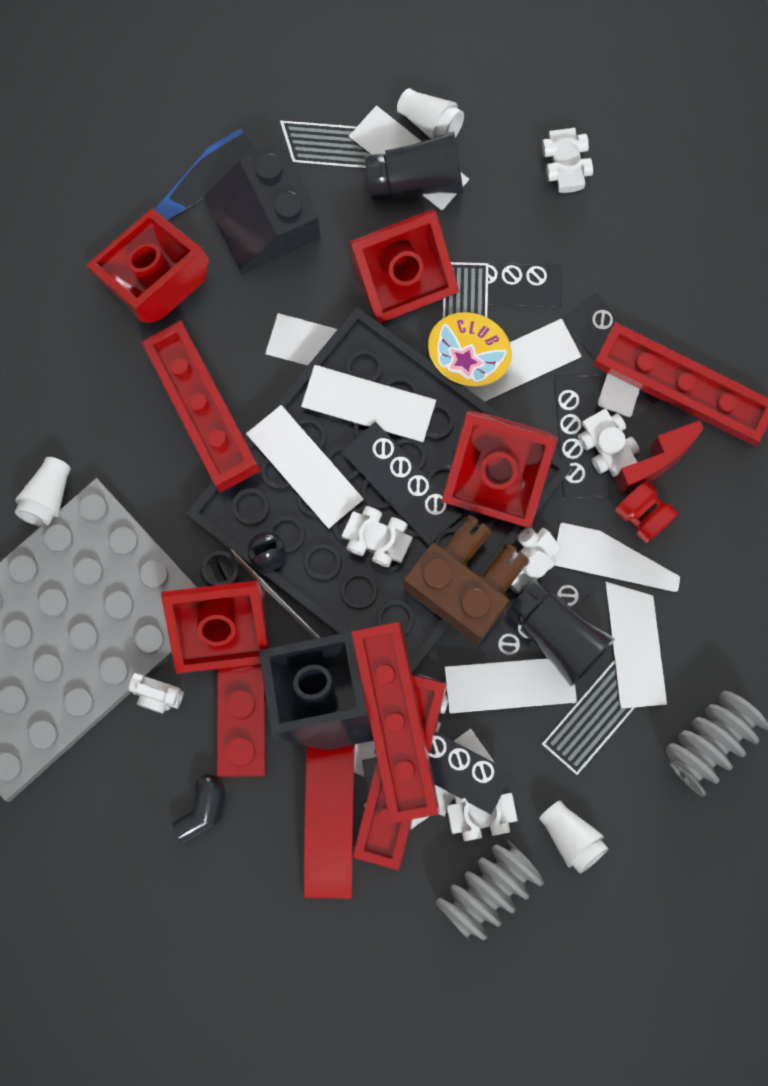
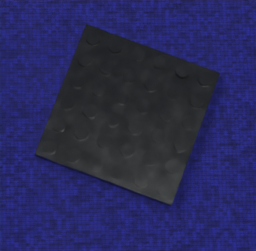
M356 306L267 416L282 405L364 500L328 528L248 437L246 443L261 471L221 493L212 481L187 511L186 515L230 551L232 549L245 563L337 634L401 622L411 673L413 674L451 626L403 589L405 577L430 545L408 524L404 534L413 537L401 564L392 560L389 567H384L372 560L374 553L369 552L367 549L363 556L346 549L349 541L343 539L342 534L353 511L362 515L365 506L375 508L382 513L379 523L386 526L391 517L400 519L405 523L407 521L342 453L369 426L301 407L314 365L435 399L436 403L424 442L390 432L386 433L443 494L467 412L473 411L504 419L507 418L463 385L445 377L431 361ZM554 453L535 517L573 468ZM455 506L463 515L433 542L438 546L445 547L464 523L465 518L468 515L475 517L479 521L471 535L478 530L482 523L492 532V535L485 540L467 563L469 570L476 575H483L502 551L503 546L506 543L513 546L518 540L520 532L527 527ZM270 532L276 534L284 543L285 559L275 570L261 571L253 566L248 557L249 542L259 533ZM276 542L255 549L254 553L257 556L278 547Z

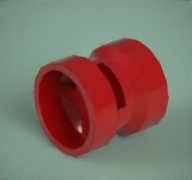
M649 480L638 486L614 510L623 521H630L636 527V535L644 544L650 542L680 514L671 503H663L657 496L658 490ZM656 506L657 508L641 522L640 519Z

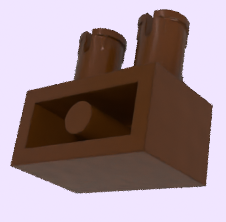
M468 515L445 547L438 546L434 542L430 545L405 577L403 589L478 646L506 610L510 600L505 592L524 567L530 563V560L520 552L511 564L508 563L517 549L506 543L483 575L473 573L469 570L467 563L485 540L492 535V532L482 523L478 530L471 535L477 527L479 520Z

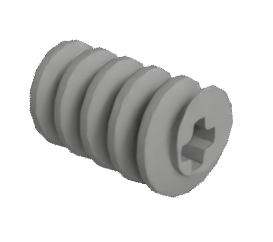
M723 691L718 696L720 706L710 704L705 709L707 719L697 717L692 721L695 733L684 730L679 734V741L682 747L671 743L665 748L672 769L688 787L701 797L706 795L700 782L703 778L714 784L720 781L714 770L716 765L728 771L733 768L727 756L729 752L740 757L746 755L740 743L743 738L753 744H757L760 741L753 729L756 725L768 731V722L763 715L748 701L729 691Z
M508 839L507 842L510 850L497 844L491 848L496 863L483 857L477 861L483 875L482 877L470 871L464 874L468 890L455 884L449 888L455 901L453 904L442 898L435 901L441 911L469 941L468 936L470 934L482 940L488 937L483 925L484 921L497 927L502 924L496 910L497 908L501 907L510 913L516 911L511 899L513 893L525 900L530 897L525 885L527 880L540 887L544 884L540 873Z

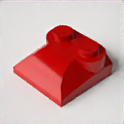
M151 208L86 266L91 273L130 308L139 321L151 323L164 318L204 282L207 276L209 259L201 247Z
M468 411L441 502L531 528L558 436L494 415Z

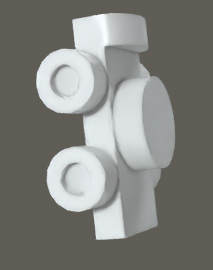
M575 128L549 131V139L542 140L544 157H553V163L546 164L547 179L549 182L557 181L560 193L584 189V177L593 175L591 158L581 159L580 152H587L589 149L587 134L576 135Z
M605 408L582 421L586 431L579 434L578 439L586 451L594 446L596 447L599 455L591 460L599 474L609 470L611 475L615 477L621 468L637 463L634 455L640 452L639 446L633 437L625 438L622 431L626 429V425L618 413L610 416Z
M365 506L362 515L353 511L342 534V538L349 541L346 549L360 556H363L367 549L369 552L374 553L372 560L384 567H389L392 560L401 564L413 537L404 534L408 524L394 517H391L387 526L379 523L382 513L370 506Z
M526 528L518 535V540L524 547L520 552L530 560V563L524 567L510 585V589L517 594L529 587L534 581H537V578L542 577L556 563L554 555L561 547L545 528H542L537 534L532 528ZM515 551L514 556L508 563L511 564L519 553Z
M134 673L129 685V691L139 696L137 705L162 714L171 707L178 709L184 695V691L180 690L179 687Z
M512 793L501 795L492 815L468 803L465 798L460 799L455 796L456 804L446 806L452 834L462 832L464 842L482 838L481 828L490 827L492 836L510 833L509 823L518 821Z

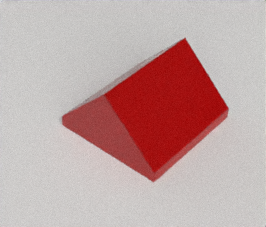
M434 209L349 241L352 269L371 313L378 323L459 293L439 220Z
M258 581L161 592L176 674L261 664L259 650L268 649L269 646L263 591Z

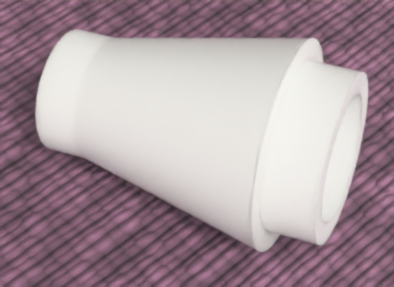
M410 88L402 93L397 104V112L406 116L431 139L453 131L456 137L464 121V112L458 109L456 102L418 93Z
M46 457L40 469L15 499L18 504L15 514L34 526L41 527L45 523V526L49 527L53 517L58 518L67 476L71 470L70 466L57 458Z
M561 800L548 808L539 818L547 828L568 868L573 866L579 874L590 868L609 849L602 841L604 836L569 810Z

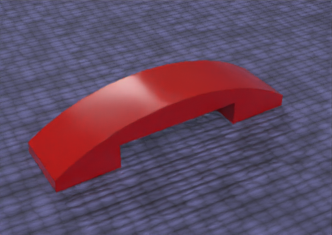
M355 745L331 750L307 746L304 898L352 899Z

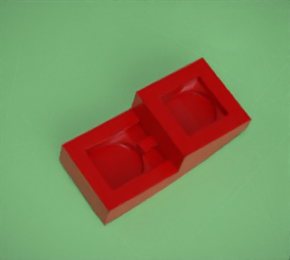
M701 421L658 435L650 447L654 457L621 468L615 479L621 495L634 491L646 480L652 482L675 465L704 429Z

